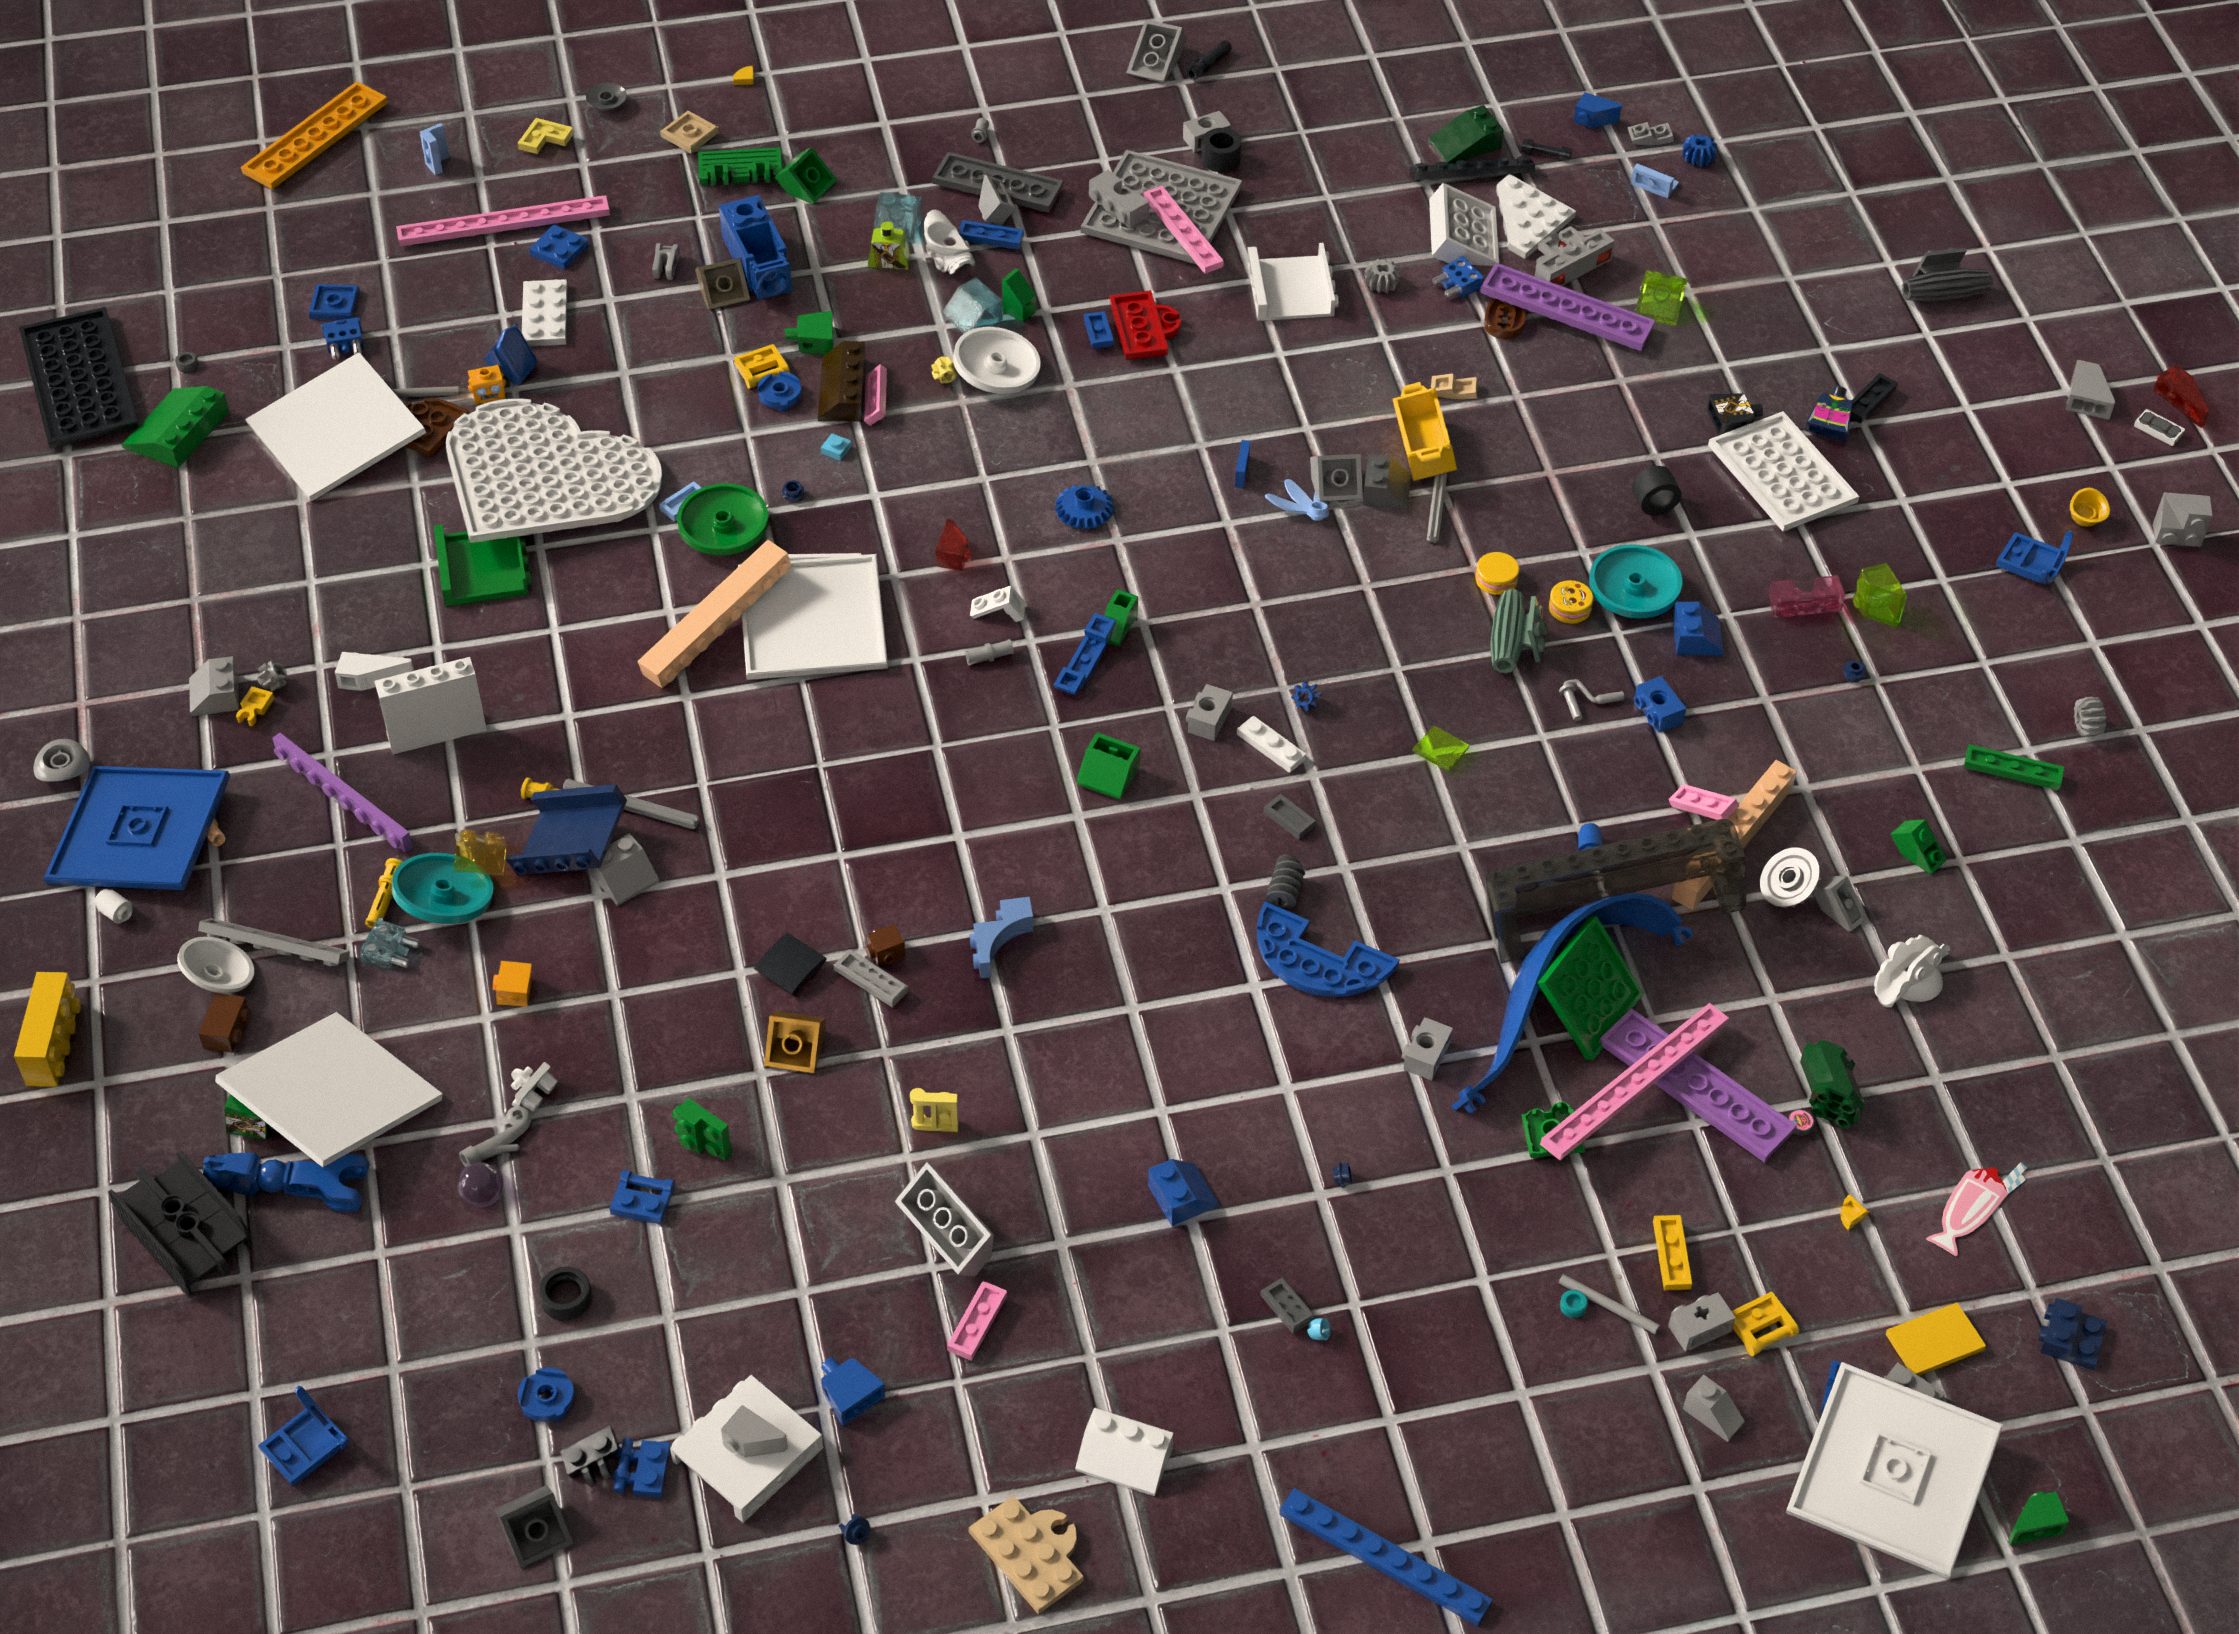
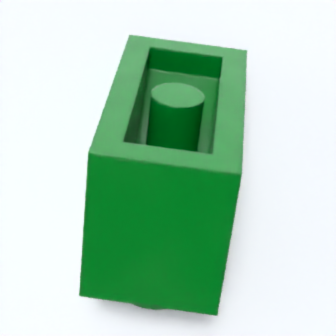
M1015 268L1002 279L1003 312L1024 322L1036 312V294L1020 270Z
M2042 1491L2029 1497L2008 1539L2009 1545L2064 1534L2069 1520L2057 1492L2046 1493Z

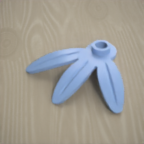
M1286 479L1284 484L1288 494L1296 503L1272 494L1265 495L1266 499L1277 507L1293 513L1307 514L1316 521L1323 520L1329 516V510L1327 509L1329 501H1318L1316 492L1312 501L1290 479Z

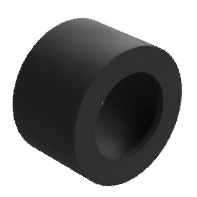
M1214 128L1206 132L1202 138L1203 165L1211 171L1221 173L1236 169L1241 160L1240 135L1228 128Z
M1653 466L1645 469L1637 475L1632 483V491L1641 509L1647 515L1658 516L1671 511L1678 505L1682 497L1681 489L1671 470L1665 466Z

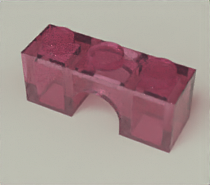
M1838 575L1816 577L1812 592L1799 590L1795 586L1794 580L1771 582L1767 598L1774 618L1842 611L1845 593Z

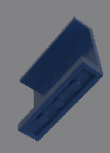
M612 784L534 792L531 801L540 813L523 853L507 855L505 858L517 875L600 868L627 802L626 797L618 786Z

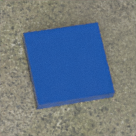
M316 284L308 313L309 318L326 320L353 318L360 293L359 285Z

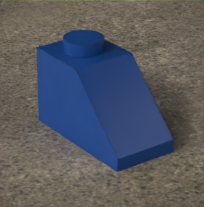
M1584 92L1575 107L1573 122L1590 128L1618 123L1621 117L1622 104Z

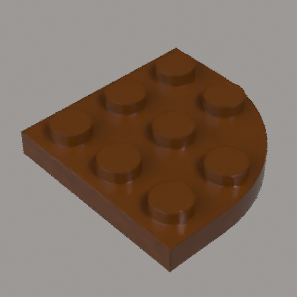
M433 398L424 399L425 402L411 404V401L404 403L426 431L425 434L408 443L405 447L431 457L446 442L447 434L453 429L454 422L464 413L469 415V410L451 402Z

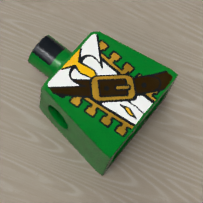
M229 1094L224 1107L226 1133L266 1139L273 1127Z

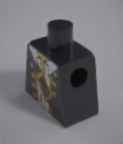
M1743 393L1710 394L1707 412L1719 436L1753 423L1754 417L1763 416V407L1761 403L1750 405L1747 396Z

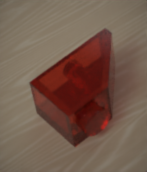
M947 518L935 550L936 567L963 571L965 563H969L971 558V549H968V539L954 521Z

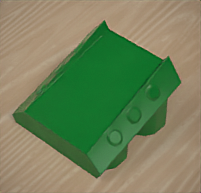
M1558 1102L1548 1112L1537 1108L1530 1110L1527 1114H1521L1531 1158L1554 1156L1540 1145L1541 1140L1574 1113L1576 1108L1571 1109L1566 1102ZM1584 1141L1569 1154L1586 1152Z

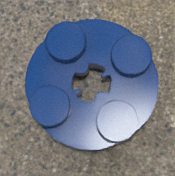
M779 372V375L772 376V373L764 376L758 384L759 401L770 408H775L782 412L789 410L790 406L795 405L802 396L800 380L788 372Z
M548 1367L536 1370V1374L531 1375L529 1378L527 1376L522 1380L518 1389V1400L523 1414L539 1422L560 1421L564 1419L566 1413L572 1407L575 1398L572 1382L563 1371L556 1368ZM546 1390H550L552 1395L548 1399L539 1397L540 1394H545Z

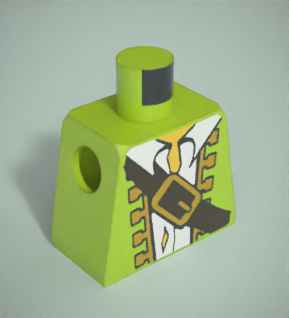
M883 222L881 228H875L873 231L868 267L908 269L910 251L904 231L902 229H894L891 222Z

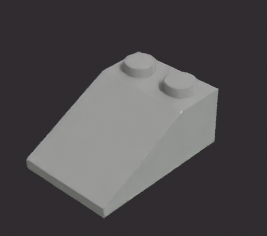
M1145 19L1126 72L1127 75L1165 83L1179 60L1187 39L1183 28Z

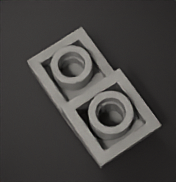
M1648 122L1627 127L1633 144L1661 145L1674 142L1668 123L1650 128Z

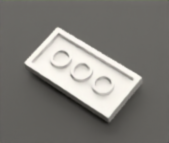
M567 279L524 281L522 334L529 346L566 345Z

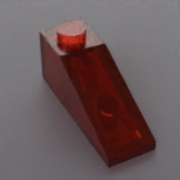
M2177 364L2158 374L2153 391L2198 427H2204L2209 409L2194 378Z

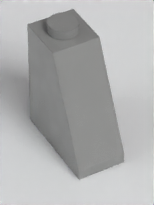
M2077 360L2072 375L2066 410L2109 420L2115 400L2100 365Z

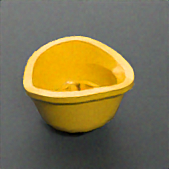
M2084 488L2077 491L2070 502L2071 516L2080 526L2091 527L2108 518L2110 512L2108 501L2100 491L2094 488Z

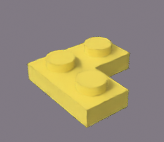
M535 118L519 140L518 148L519 150L538 154L546 142L566 146L574 134L573 127Z

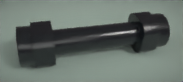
M1524 139L1521 151L1531 154L1534 151L1559 157L1561 161H1570L1572 149L1566 146H1562L1561 149L1534 143L1533 139Z

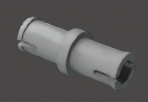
M1010 639L992 645L987 643L984 644L985 647L965 651L968 666L986 660L992 662L994 658L1014 654Z

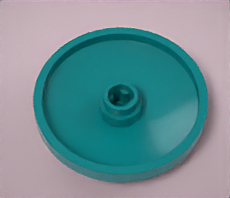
M1620 545L1604 551L1595 559L1590 570L1589 586L1594 598L1609 611L1630 618H1650L1667 612L1676 604L1682 589V575L1675 562L1661 551L1643 545Z
M426 853L411 857L397 867L393 874L391 890L396 903L410 915L432 923L456 924L473 920L489 908L493 896V882L489 874L481 866L467 858L448 853Z

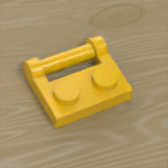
M774 344L734 357V364L749 389L756 387V384L768 374L772 373V376L779 375V372L790 373L788 365ZM775 366L778 367V368H775V369H772V370H769V371H766V372H763V373H760V374H757V375H754V376L752 375V374H754V373H757V372H760V371H763V370H766V369H769V368H772V367H775Z
M1772 1291L1732 1311L1736 1317L1733 1329L1745 1344V1348L1751 1356L1759 1354L1761 1349L1787 1336L1793 1337L1799 1333L1796 1322ZM1778 1321L1783 1325L1758 1339H1755L1752 1335Z

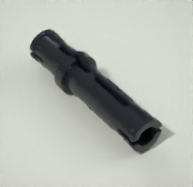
M1223 40L1205 56L1199 57L1196 63L1187 69V76L1191 80H1195L1202 73L1208 72L1214 63L1232 50L1230 42Z

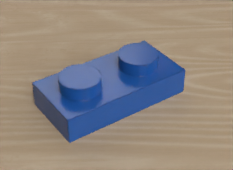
M1105 311L1084 314V323L1092 350L1113 347L1114 340Z

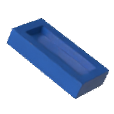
M1249 440L1241 441L1236 467L1235 487L1244 488L1250 457Z

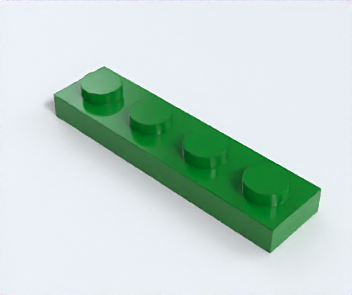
M1968 744L1963 766L1966 769L2055 790L2060 789L2064 766Z

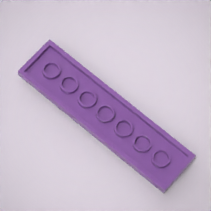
M1498 263L1494 264L1480 290V293L1491 298L1502 300L1511 305L1524 308L1530 312H1535L1549 319L1557 320L1571 327L1579 328L1590 334L1601 336L1639 351L1642 350L1656 321Z
M1631 1008L1600 1038L1599 1043H1602L1603 1048L1631 1067L1668 1037L1669 1034ZM1694 1052L1654 1083L1764 1163L1794 1133L1797 1127L1791 1120Z

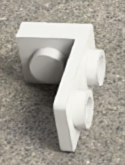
M1010 585L973 599L970 616L975 619L1004 608V611L1015 622L1024 619L1026 602Z

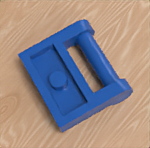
M623 1170L609 1208L610 1214L661 1225L674 1192L675 1180L668 1178L660 1180L632 1174V1171ZM631 1184L661 1190L662 1194L656 1195L628 1188Z

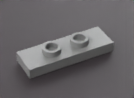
M851 949L834 964L836 972L892 1008L909 991L906 984Z

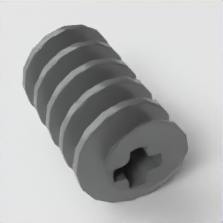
M1282 855L1276 860L1274 873L1272 874L1267 896L1265 897L1266 902L1283 909H1290L1296 906V899L1299 896L1303 876L1306 871L1296 857Z

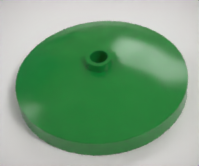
M731 483L708 485L694 491L685 498L677 513L678 531L684 542L691 548L710 555H731L751 548L762 539L769 524L768 508L762 497L750 488Z

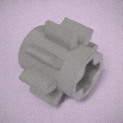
M271 660L258 668L261 673L257 676V680L264 689L274 691L286 684L284 678L287 676V671L282 664L274 663Z

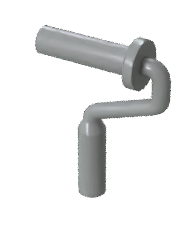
M1577 679L1565 681L1559 689L1560 695L1565 696L1574 721L1582 719V714L1574 695L1576 691L1575 685L1579 687L1592 703L1604 704L1624 700V693L1622 691L1593 697Z

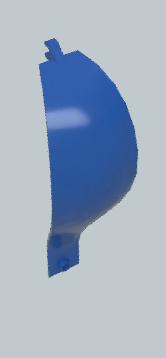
M1629 893L1602 898L1565 916L1542 935L1522 962L1509 994L1497 1050L1490 1069L1474 1088L1468 1085L1458 1093L1460 1099L1451 1107L1457 1110L1464 1104L1466 1111L1472 1113L1476 1110L1472 1100H1475L1479 1106L1486 1102L1485 1097L1478 1092L1496 1079L1509 1063L1521 1038L1538 992V981L1544 975L1556 949L1563 939L1575 934L1589 916H1597L1602 925L1624 924L1641 927L1661 937L1669 932L1677 946L1685 942L1681 934L1689 939L1694 935L1693 931L1689 927L1678 925L1683 920L1668 903L1648 894Z

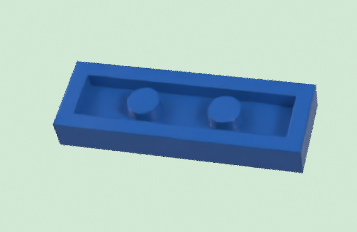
M962 220L958 231L963 240H967V242L1018 250L1024 237V229Z

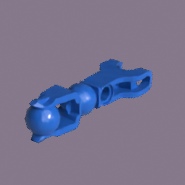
M252 1152L227 1153L225 1155L204 1157L203 1175L215 1188L225 1189L229 1192L254 1196L256 1192H259L260 1188L269 1193L280 1192L284 1189L285 1194L320 1198L333 1211L355 1212L361 1207V1195L356 1189L343 1186V1184L350 1179L364 1178L368 1173L370 1163L364 1156L346 1154L322 1167L317 1162L288 1161L287 1165L279 1160H267L262 1163V1159Z

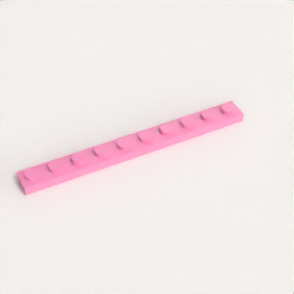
M605 195L396 227L399 245L407 246L609 216L610 212Z
M1708 1003L1542 1138L1540 1145L1557 1159H1563L1727 1025L1729 1017Z

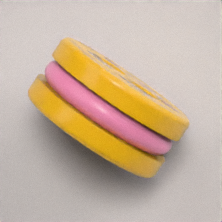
M1488 553L1482 556L1477 563L1476 583L1483 591L1489 594L1501 595L1505 590L1516 587L1519 565L1512 556L1506 553Z
M1572 580L1560 582L1551 591L1549 611L1554 618L1568 624L1580 623L1586 620L1591 613L1593 593L1589 587L1581 582Z

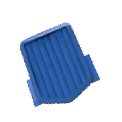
M517 324L501 332L498 342L483 359L488 363L485 367L499 365L500 372L513 384L520 385L537 365V358Z

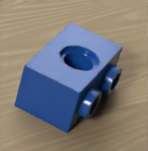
M1662 676L1637 685L1634 696L1635 705L1638 709L1642 710L1649 724L1653 725L1659 733L1683 724L1686 707Z

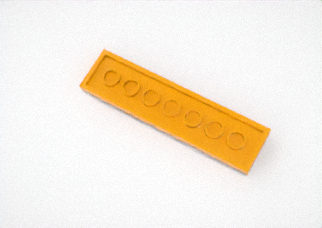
M356 81L241 166L242 173L273 190L388 104L387 97Z

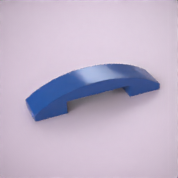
M1094 612L1084 630L1085 636L1068 667H1063L1054 683V688L1076 695L1083 688L1106 649L1116 620Z

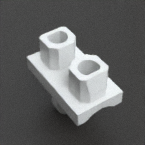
M544 1062L531 1078L530 1074L533 1070L530 1067H526L524 1071L515 1069L511 1073L514 1079L511 1087L514 1090H517L520 1086L522 1087L516 1093V1099L512 1102L514 1107L522 1105L534 1112L543 1099L534 1090L539 1087L546 1094H549L558 1082L548 1072L551 1066Z

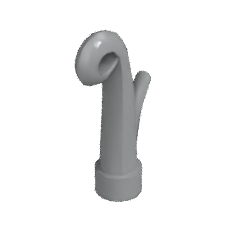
M515 1106L508 1110L506 1119L512 1127L474 1147L469 1146L459 1152L460 1159L468 1170L481 1164V1161L487 1158L520 1149L517 1144H508L516 1140L530 1126L531 1114L525 1107ZM520 1115L522 1119H515L514 1116Z

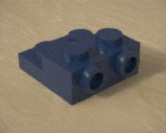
M2056 1298L2054 1304L2048 1303L2044 1314V1319L2048 1320L2047 1326L2042 1325L2038 1341L2042 1342L2040 1353L2094 1370L2107 1321L2082 1313L2083 1306Z

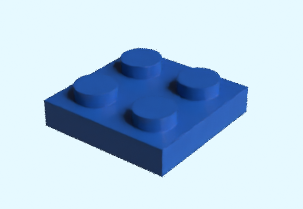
M553 225L529 248L531 256L565 270L589 246V240L586 237Z

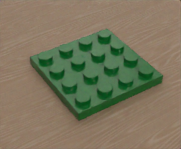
M1589 916L1538 981V985L1586 1060H1594L1603 1049L1602 1043H1599L1600 1038L1633 1008L1644 994L1597 916Z

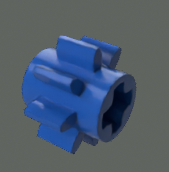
M1307 680L1303 682V688L1299 685L1294 686L1297 692L1291 698L1296 700V708L1304 706L1305 711L1311 709V704L1315 707L1319 705L1317 698L1322 693H1318L1316 689L1318 684L1309 686ZM1306 691L1309 693L1308 700L1304 699L1306 695L1304 692Z

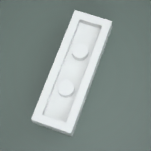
M1252 716L1237 728L1238 736L1289 773L1306 760V753L1255 716Z

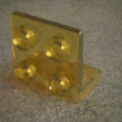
M461 830L460 833L454 834L455 855L453 871L504 875L507 847L504 837H500V834L495 832L475 835V831Z

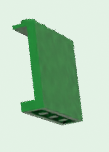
M443 524L434 525L445 607L528 595L527 585L532 584L530 571H525V569L529 568L527 555H522V553L527 551L525 539H520L521 536L470 543L467 531L445 534Z

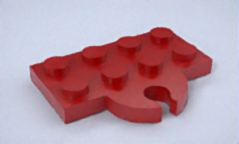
M1151 290L1110 295L1109 303L1125 360L1168 355L1166 339L1174 337L1181 329L1179 312L1170 306L1155 305Z

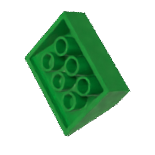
M207 386L174 388L126 439L122 447L179 468L229 413L225 393Z

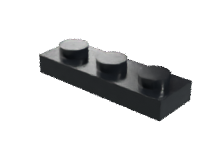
M1879 373L1851 400L1850 418L1861 424L1897 389L1898 383Z

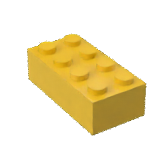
M36 972L14 1054L26 1086L57 1087L59 1078L64 1075L65 1055H68L70 1052V1035L75 1032V1016L81 1009L80 998H77L75 994V985L71 983L68 973Z

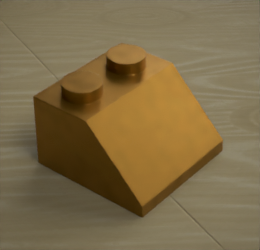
M782 1011L772 1013L769 1017L764 1066L815 1073L823 1045L826 1018Z

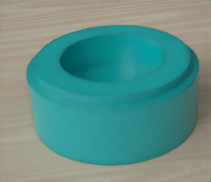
M1578 1290L1566 1291L1560 1301L1562 1313L1570 1318H1579L1585 1314L1588 1306L1587 1297Z

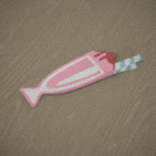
M2020 1162L2003 1181L1999 1178L1998 1170L1994 1167L1966 1172L1945 1206L1942 1218L1944 1232L1931 1235L1926 1240L1957 1256L1958 1251L1955 1238L1964 1236L1982 1225L2005 1197L2026 1180L2021 1174L2027 1167Z

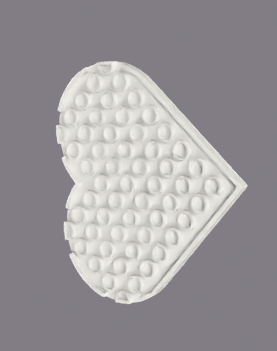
M503 399L477 406L476 411L469 415L464 413L454 422V427L451 432H448L446 438L447 456L470 543L620 522L649 506L657 497L662 484L660 462L649 447L644 448L639 445L638 440L624 434L618 437L610 435L609 431H580L579 426L570 415L562 414L560 408L545 402L543 405L532 403L530 399Z

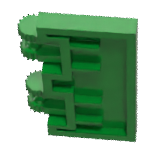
M781 147L698 152L699 184L708 185V179H711V186H715L717 178H723L724 185H729L730 177H732V183H750V176H752L753 183H758V176H764L766 183H770V175H773L774 181H777L775 176L782 171Z

